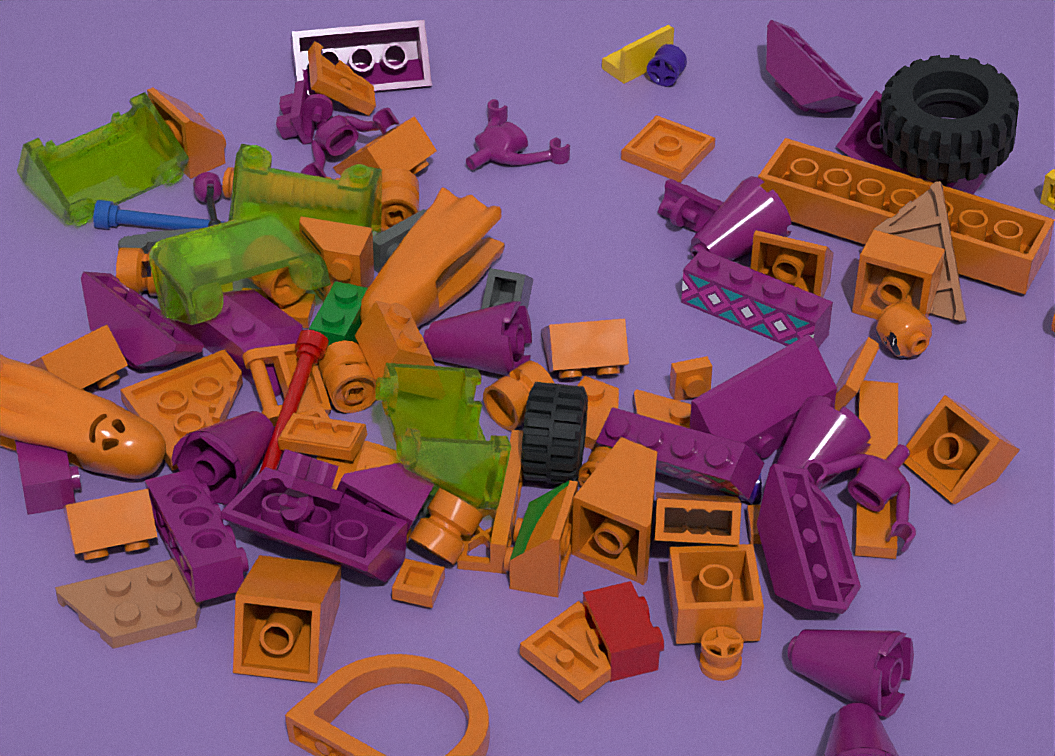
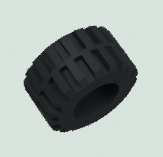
M544 382L534 383L529 392L523 427L521 469L525 481L563 484L569 480H578L579 469L583 461L588 397L583 386Z

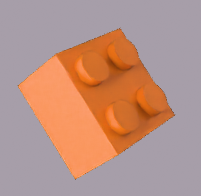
M753 544L670 547L667 584L675 643H701V637L705 631L717 626L735 629L741 634L744 641H760L764 604Z

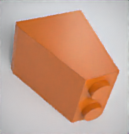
M621 437L573 497L572 555L642 585L648 580L657 451Z
M259 555L235 595L233 673L317 683L340 604L342 565Z

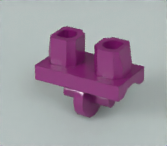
M305 79L295 82L294 93L280 97L279 105L283 115L278 116L276 120V126L283 139L299 136L303 145L313 141L315 123L320 122L322 119L328 120L333 112V103L327 96L322 94L309 96L307 94Z
M670 179L665 182L664 198L657 213L669 218L671 223L677 227L684 225L698 232L723 202L698 192L693 187Z
M287 449L284 450L278 471L265 467L261 478L288 488L279 496L278 502L283 517L292 522H301L314 511L313 496L340 504L343 492L332 489L339 466Z

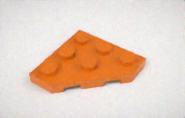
M224 349L120 389L121 400L129 412L150 422L161 432L166 441L164 460L171 470H175L178 468V465L173 466L171 459L174 446L186 434L226 419L243 383L242 371Z

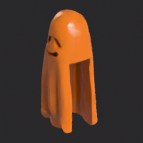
M442 187L433 204L413 225L381 268L372 284L365 291L361 302V323L366 318L375 301H380L388 304L398 303L405 306L411 312L416 326L419 327L436 317L479 282L492 262L496 261L504 251L505 243L490 237L482 239L502 218L500 206L493 205L487 207L473 195L459 198L448 189Z
M0 354V447L17 452L15 440L48 446L66 451L69 463L74 466L77 465L79 468L92 472L129 479L146 478L159 468L165 456L166 441L153 424L108 399L76 388L47 370L7 358Z

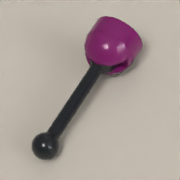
M203 172L197 175L193 181L194 193L201 202H206L208 205L211 220L208 223V227H218L221 231L223 227L222 222L217 219L214 204L222 194L221 180L215 173Z

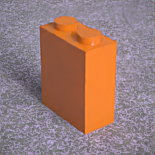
M656 492L655 540L739 545L741 501L737 496Z

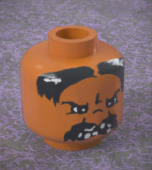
M907 302L891 304L884 308L878 316L876 335L880 342L895 356L910 358L921 354L927 349L932 336V325L929 319L914 305Z

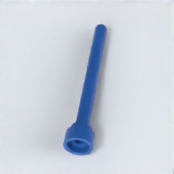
M97 200L93 217L95 228L110 230L111 226L118 227L119 224L170 230L208 227V223L211 221L208 219L122 210L120 206L114 205L113 201ZM221 221L223 227L220 233L222 236L260 240L266 235L265 228L260 225Z

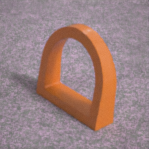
M386 654L357 660L340 668L285 714L289 742L314 756H386L330 723L353 700L372 689L391 684H417L433 688L450 697L462 709L468 720L465 735L445 756H486L490 743L489 714L485 699L476 685L453 667L422 656Z

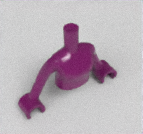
M492 99L487 104L488 124L484 131L475 137V143L479 151L466 158V164L471 170L478 168L489 160L510 165H528L544 161H551L554 164L561 165L569 161L570 145L567 144L561 147V140L555 137L550 140L549 150L518 154L519 151L528 147L527 136L517 125L506 122L508 107L504 105L502 108H499L498 100Z
M388 107L378 111L373 116V121H363L348 115L345 117L337 115L329 120L322 119L317 123L318 130L312 141V152L315 162L304 167L300 173L301 176L309 175L310 179H313L314 176H320L321 179H324L327 175L323 171L326 162L323 151H328L333 156L341 155L356 143L359 136L358 131L380 130L385 135L387 133L386 129L391 125H398L399 121Z
M897 445L886 459L874 455L856 454L826 464L816 459L805 463L803 468L808 469L810 474L817 479L815 485L819 489L826 476L860 468L857 476L849 482L848 492L857 502L872 511H881L885 504L897 495L896 522L889 531L886 541L889 542L893 536H899L905 542L900 551L905 552L908 550L916 535V530L908 522L910 485L905 476L899 471L901 465L910 456V451L906 446Z

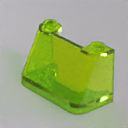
M145 92L130 98L129 103L132 108L123 115L119 111L113 113L110 123L56 146L50 140L46 142L44 147L39 138L23 144L17 174L23 183L65 224L81 226L90 221L94 216L97 200L113 201L114 205H118L165 183L166 185H172L184 176L183 171L187 166L189 157Z
M241 144L235 159L226 237L227 250L232 256L244 259L245 254L252 245L262 239L272 238L301 259L299 230L301 216L372 228L373 237L381 233L382 169L357 164L344 170L339 180L271 168L272 155L267 149L258 145Z
M264 211L162 239L154 244L149 254V263L161 313L167 318L190 325L211 320L221 312L224 304L221 285L288 266L293 283L304 290H315L331 285L324 259L284 214L276 211Z
M386 363L383 377H378L376 381L375 397L377 401H382V407L396 443L397 460L402 461L406 470L453 494L475 508L496 510L500 503L512 446L507 436L491 435L490 441H486L479 424L482 403L481 401H474L476 387L481 384L482 379L478 369Z

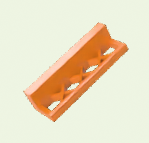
M512 430L508 449L480 447L469 505L481 512L484 517L490 515L495 521L494 526L483 530L478 525L473 537L472 535H463L462 541L465 546L457 560V569L507 574V571L503 569L507 547L512 546L524 481L521 469L523 430ZM487 461L505 463V469L495 474L486 466ZM495 487L500 491V495L489 502L481 493ZM482 544L490 550V558L469 556V551Z

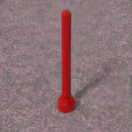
M302 330L298 335L295 344L298 362L259 473L265 467L274 470L278 468L284 450H280L277 439L292 414L297 413L312 366L324 357L329 344L327 337L320 332Z

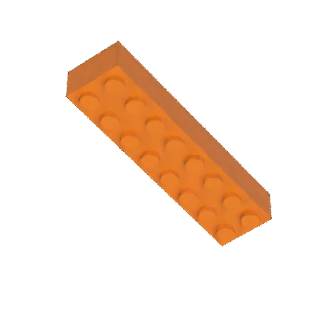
M788 138L782 141L758 175V178L764 181L760 186L767 193L773 189L786 206L792 222L862 244L867 243L874 228L886 219L895 216L899 209L910 201L916 200L934 184L927 180ZM943 186L958 274L1026 295L1048 255L1055 219Z

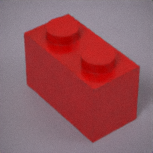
M628 581L583 592L586 621L590 629L594 628L599 640V649L605 653L611 666V679L609 681L612 682L657 671L659 668V654L661 651H664L663 635L658 626L653 627L650 621L647 601L644 596H638L632 582Z

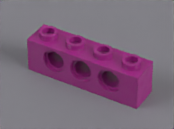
M192 469L145 480L146 489L148 488L155 526L196 603L237 592L244 581L243 573L249 571L248 559L243 547H236L235 536L231 526H224L219 505L211 503L207 484L205 482L200 483Z

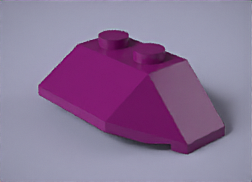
M774 20L769 21L767 25L766 70L776 79L774 82L775 86L793 97L791 102L797 108L805 112L812 109L820 113H827L861 103L863 97L794 28Z
M83 271L81 283L90 330L94 331L108 325L123 356L126 357L127 364L138 369H146L147 366L165 367L202 352L204 344L140 294L121 283L111 273Z
M254 289L222 292L202 302L175 320L181 327L204 344V348L213 354L225 349L241 369L242 377L254 386L255 383L251 370L245 367L242 358L243 354L254 348L296 344L298 335L303 330L302 324ZM265 364L276 397L282 393L274 364Z
M773 464L769 468L757 520V528L775 595L809 610L843 614L849 608L861 585L842 519L826 495L812 483L814 478L808 469Z

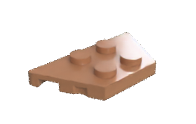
M941 181L932 184L928 191L913 202L907 203L899 209L895 216L886 219L874 230L945 249L941 278L930 314L962 323L967 322L943 186Z
M173 559L55 587L58 603L62 607L68 605L79 615V621L89 629L97 631L100 634V638L113 649L197 628L201 614L200 604L203 602L196 603Z

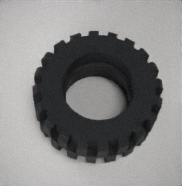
M940 55L930 56L925 61L922 59L915 60L910 64V67L905 65L900 68L885 84L881 98L880 141L889 158H892V161L901 169L906 167L909 174L916 177L923 175L926 176L927 180L936 182L938 179H945L947 183L958 182L959 179L964 178L967 181L977 179L981 173L987 175L993 172L997 166L999 167L1008 159L1009 154L1013 151L1019 109L1018 94L1010 80L1002 72L998 74L994 66L988 63L986 65L980 64V61L975 58L969 57L967 60L961 59L960 55H950L949 58H941Z

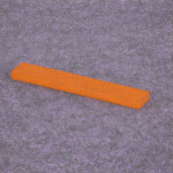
M863 380L859 388L858 418L863 422L871 435L867 442L871 446L865 454L886 459L898 445V383ZM897 495L889 500L879 512L872 511L856 501L855 556L896 559L897 536L891 537L889 542L886 541V537L896 522Z

